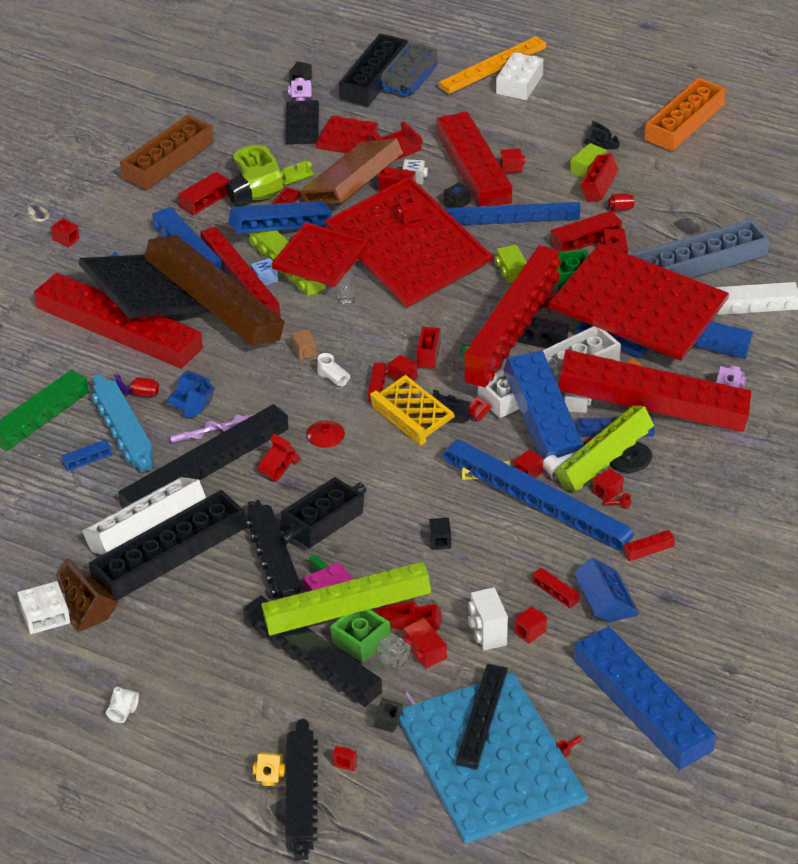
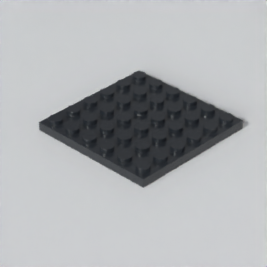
M145 254L79 259L78 264L128 318L211 313L147 261Z

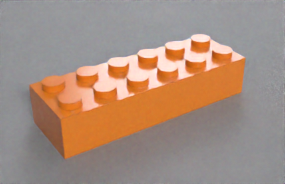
M697 78L646 123L644 140L674 151L725 105L726 88Z

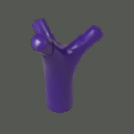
M114 374L118 387L124 395L128 396L131 390L123 383L120 375Z

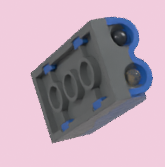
M408 42L381 74L383 89L387 92L397 90L402 96H407L410 92H416L437 66V49Z

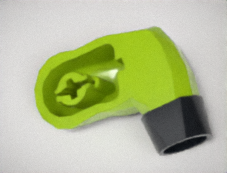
M251 145L243 147L233 154L235 163L243 174L226 182L225 185L227 195L233 205L240 207L253 200L270 199L283 189L280 166L275 157L270 153L268 147Z

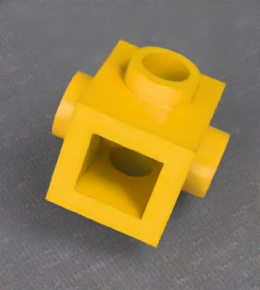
M260 752L257 762H254L253 775H256V781H262V785L275 786V782H280L281 777H285L286 764H282L283 754Z

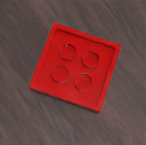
M331 115L316 142V149L348 153L360 142L370 141V133L377 132L378 123Z

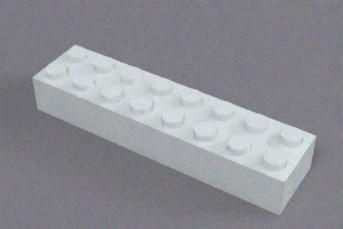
M594 326L543 350L558 385L565 349L620 361L621 344L605 330ZM504 369L495 373L493 381H490L486 388L478 386V397L487 402L492 407L490 410L499 418L519 410L517 401L503 371Z

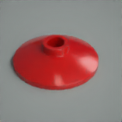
M329 420L318 421L307 430L308 441L320 448L336 446L343 441L345 436L344 428L339 423Z

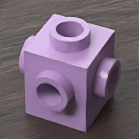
M296 78L295 81H291V86H288L289 95H292V100H312L311 80L304 81V78Z
M730 365L729 368L720 366L716 383L744 388L747 377H744L745 373L740 371V367Z

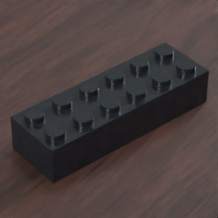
M379 33L339 82V98L347 102L370 106L383 89L381 74L405 47L408 40Z

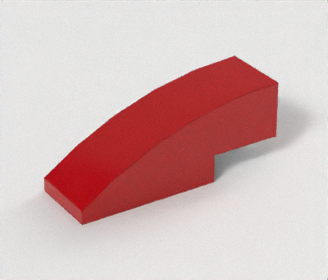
M415 601L384 605L375 609L376 614L390 622L391 629L403 630V628L425 618L434 630H440L442 613L437 604L417 606Z

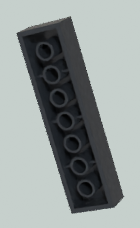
M221 489L90 561V576L116 600H119L246 528L245 510Z

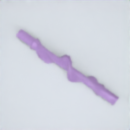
M254 414L236 415L232 421L221 424L207 421L204 428L170 436V441L175 443L189 440L190 438L199 440L208 432L219 429L224 432Z

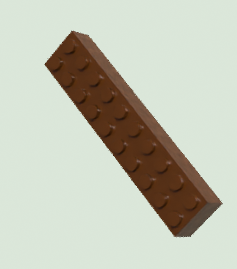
M177 235L148 240L145 259L250 345L280 341L285 321L278 314L267 308L265 304L258 301L255 296L248 293L245 288L224 274L222 270L214 266L211 261L204 258L201 253L195 251L191 245L185 243Z

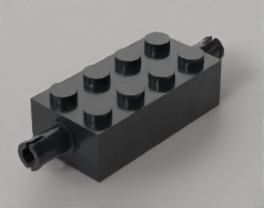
M334 477L282 510L280 530L283 533L277 536L278 543L286 546L295 539L308 548L313 547L363 513L364 494L366 493L365 485L358 482L355 486L351 487Z

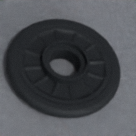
M636 442L633 446L624 450L620 457L615 458L610 463L621 472H637L650 464L652 452L645 444ZM631 455L636 456V457L633 458V459H628V458H626V457L631 456Z

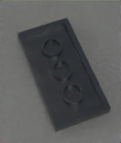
M319 100L286 101V144H316L319 139Z

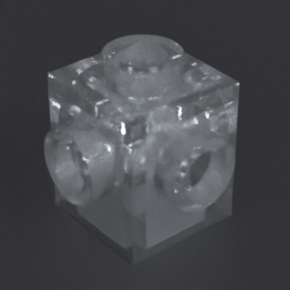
M392 633L382 639L377 645L380 662L388 665L395 671H398L411 660V645Z

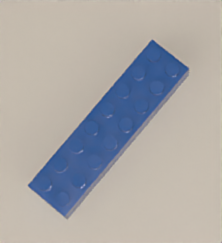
M610 626L575 643L574 661L679 770L714 751L716 733Z

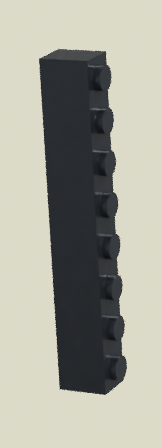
M262 595L243 608L244 623L249 628H253L263 638L273 642L277 648L283 649L293 659L300 661L308 670L314 671L321 679L335 686L338 691L348 695L352 701L366 707L382 693V679L308 627L304 626L269 636L261 604L270 601Z

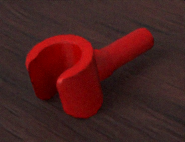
M623 493L621 499L603 501L604 506L620 505V507L628 509L632 502L630 500L631 494Z
M579 735L570 742L566 740L559 741L557 748L559 747L560 750L564 749L563 755L568 757L571 754V748L583 740V738Z

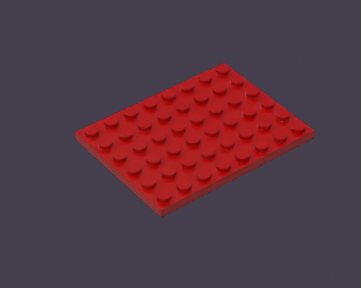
M410 176L325 220V226L328 229L368 240V247L358 260L406 308L493 260V255ZM418 194L424 205V218L404 223L396 212L398 199Z
M599 243L549 302V308L682 361L728 300L729 293Z

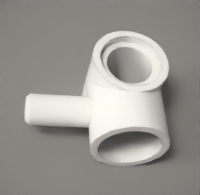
M115 687L110 705L106 710L108 718L116 723H124L128 715L136 710L139 702V693Z

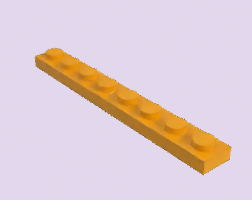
M535 36L439 81V88L448 94L453 93L502 70L513 52L531 56L545 49L546 42Z

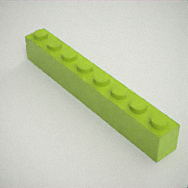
M419 562L273 600L261 605L270 636L430 594L431 587L424 562Z

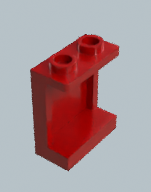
M404 121L401 122V130L381 137L376 131L370 133V141L397 138L403 154L395 160L421 151L422 137Z

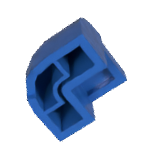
M187 370L180 376L177 390L169 396L168 403L174 405L175 408L184 409V417H195L209 406L215 387L210 384V379Z

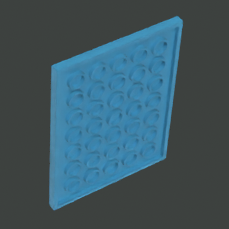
M514 672L508 673L478 770L456 766V759L481 683L404 707L401 711L399 724L464 844L582 804L588 800V795L559 747L557 748L555 740Z

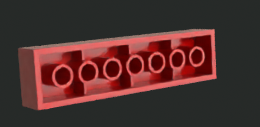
M468 111L437 117V135L465 185L471 189V195L477 206H500L512 203V185Z

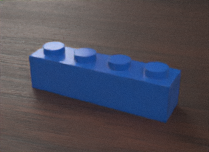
M105 439L62 455L63 465L68 472L111 456V446Z

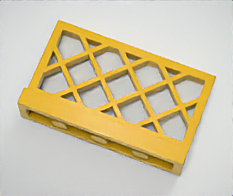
M406 375L380 393L375 390L370 394L372 407L420 446L426 443L427 436L455 417L451 410ZM404 383L410 386L409 389H399V387ZM395 394V399H387L385 396ZM399 394H409L408 398H398ZM412 394L422 395L421 398H411ZM421 403L420 408H410L411 404ZM424 403H432L434 408H423ZM397 404H407V408H398ZM420 413L419 418H410L409 414ZM423 413H433V418H422ZM436 413H445L446 416L436 418ZM422 423H432L426 430L421 427Z

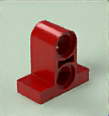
M273 434L270 439L273 445L261 460L258 472L273 481H278L290 464L294 463L297 465L301 458L289 441Z

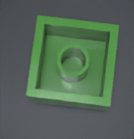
M370 609L342 616L330 626L332 643L361 663H364L391 640L390 622Z

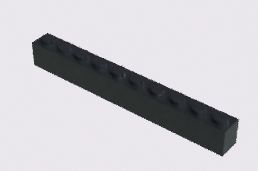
M270 405L118 491L120 506L125 508L180 477L197 480L207 477L268 442L273 434L280 435L289 429L288 415L276 405Z

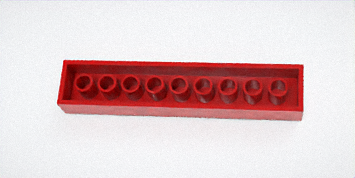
M538 245L465 352V382L486 388L489 382L493 381L495 373L501 369L504 359L509 357L512 347L515 348L518 338L523 336L526 326L530 325L532 317L537 315L540 305L544 304L546 296L552 292L554 284L558 283L560 279L558 268L561 262L559 250Z
M56 272L34 291L37 309L180 369L203 349L201 331L164 316L128 318L105 292Z
M565 349L558 381V387L562 392L629 407L645 406L647 411L744 432L749 417L752 390Z

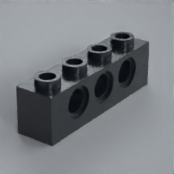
M532 317L530 325L526 326L523 336L519 337L517 342L547 349L568 339L569 324Z

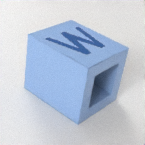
M270 258L251 264V269L265 286L278 282V270L272 269L273 261Z

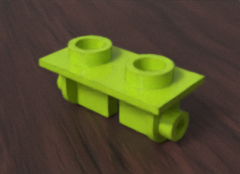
M305 160L297 163L296 169H294L293 165L281 168L283 184H291L314 176V173L310 170L312 167L311 162Z

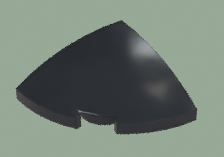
M592 121L584 144L588 145L591 143L603 149L619 148L620 142L615 135L612 138L608 128L596 121Z

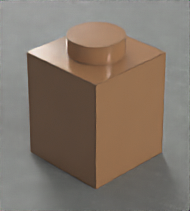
M309 329L291 333L292 348L299 360L317 356L316 341Z

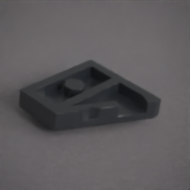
M433 390V397L454 413L455 417L448 422L469 421L470 404L468 401L457 399L452 395L444 396L438 390ZM436 413V418L446 416L445 413Z

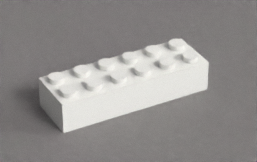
M180 477L82 530L91 552L103 555L200 502L206 496L199 480Z

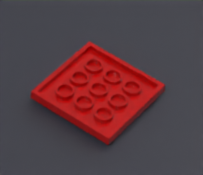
M305 222L272 262V269L336 287L368 247V240Z

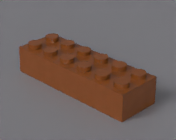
M186 115L120 161L122 178L148 190L214 143L213 126L190 115Z

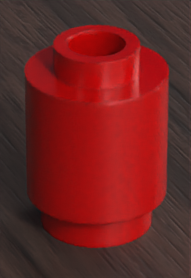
M629 193L612 194L611 198H608V207L612 211H628L634 208V196L629 195Z
M136 377L131 382L130 390L133 391L134 396L152 398L158 395L159 382L154 379Z

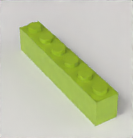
M277 230L250 232V244L261 255H264L267 259L270 258L272 261L276 259L289 243ZM281 272L307 296L326 289L325 284Z
M645 406L630 407L554 470L564 490L578 491L582 489L588 480L596 477L600 470L608 467L612 460L620 457L624 450L636 443V440L648 434V430L654 424Z

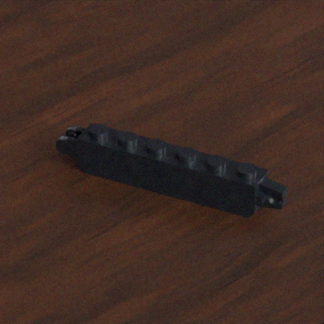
M259 500L248 502L246 528L251 529L250 538L252 543H256V555L261 557V569L266 570L265 579L267 584H271L270 592L272 598L278 600L301 594V584L288 549L277 541V536L281 534L272 507L262 505Z
M303 718L296 721V731H291L287 734L285 836L286 848L293 851L295 860H308L310 850H313V841H318V828L314 827V823H318V809H314V805H318V791H314V787H318V774H314V770H318V756H314V753L318 752V739H314L313 730H309V721Z

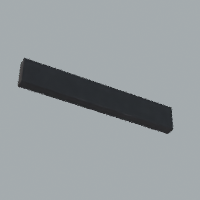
M492 664L486 665L456 759V766L478 770L508 673V667Z

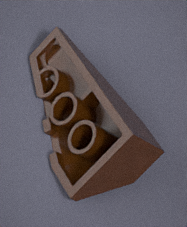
M66 559L57 574V579L61 592L65 593L67 599L65 602L70 609V621L78 630L82 631L108 620L111 613L114 612L118 601L70 559Z

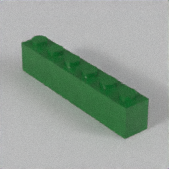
M71 369L1 418L0 448L7 452L88 394L87 378Z

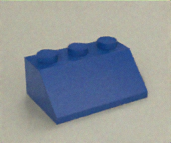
M591 557L575 572L578 579L577 583L583 589L584 597L590 603L592 613L596 618L607 622H614L639 614L617 570Z

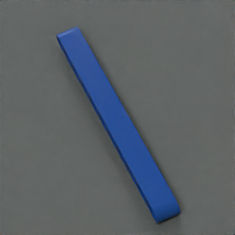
M454 440L443 452V457L449 464L461 470L462 468L470 470L468 474L615 550L621 551L624 548V544H627L634 536L633 530L626 524L462 440Z

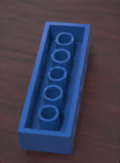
M543 350L508 357L503 371L539 456L544 461L550 455H556L559 458L577 452L583 447V442Z

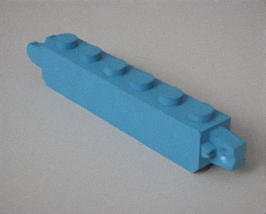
M96 375L93 377L95 384L93 385L94 393L91 394L93 403L98 405L100 415H104L105 424L107 427H110L113 439H117L120 451H124L126 462H130L133 469L138 468L141 472L152 470V462L154 460L152 444L115 381H106L103 375Z

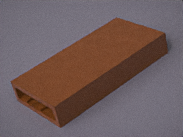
M397 138L360 142L300 190L304 202L323 201L325 204L344 202L403 154Z

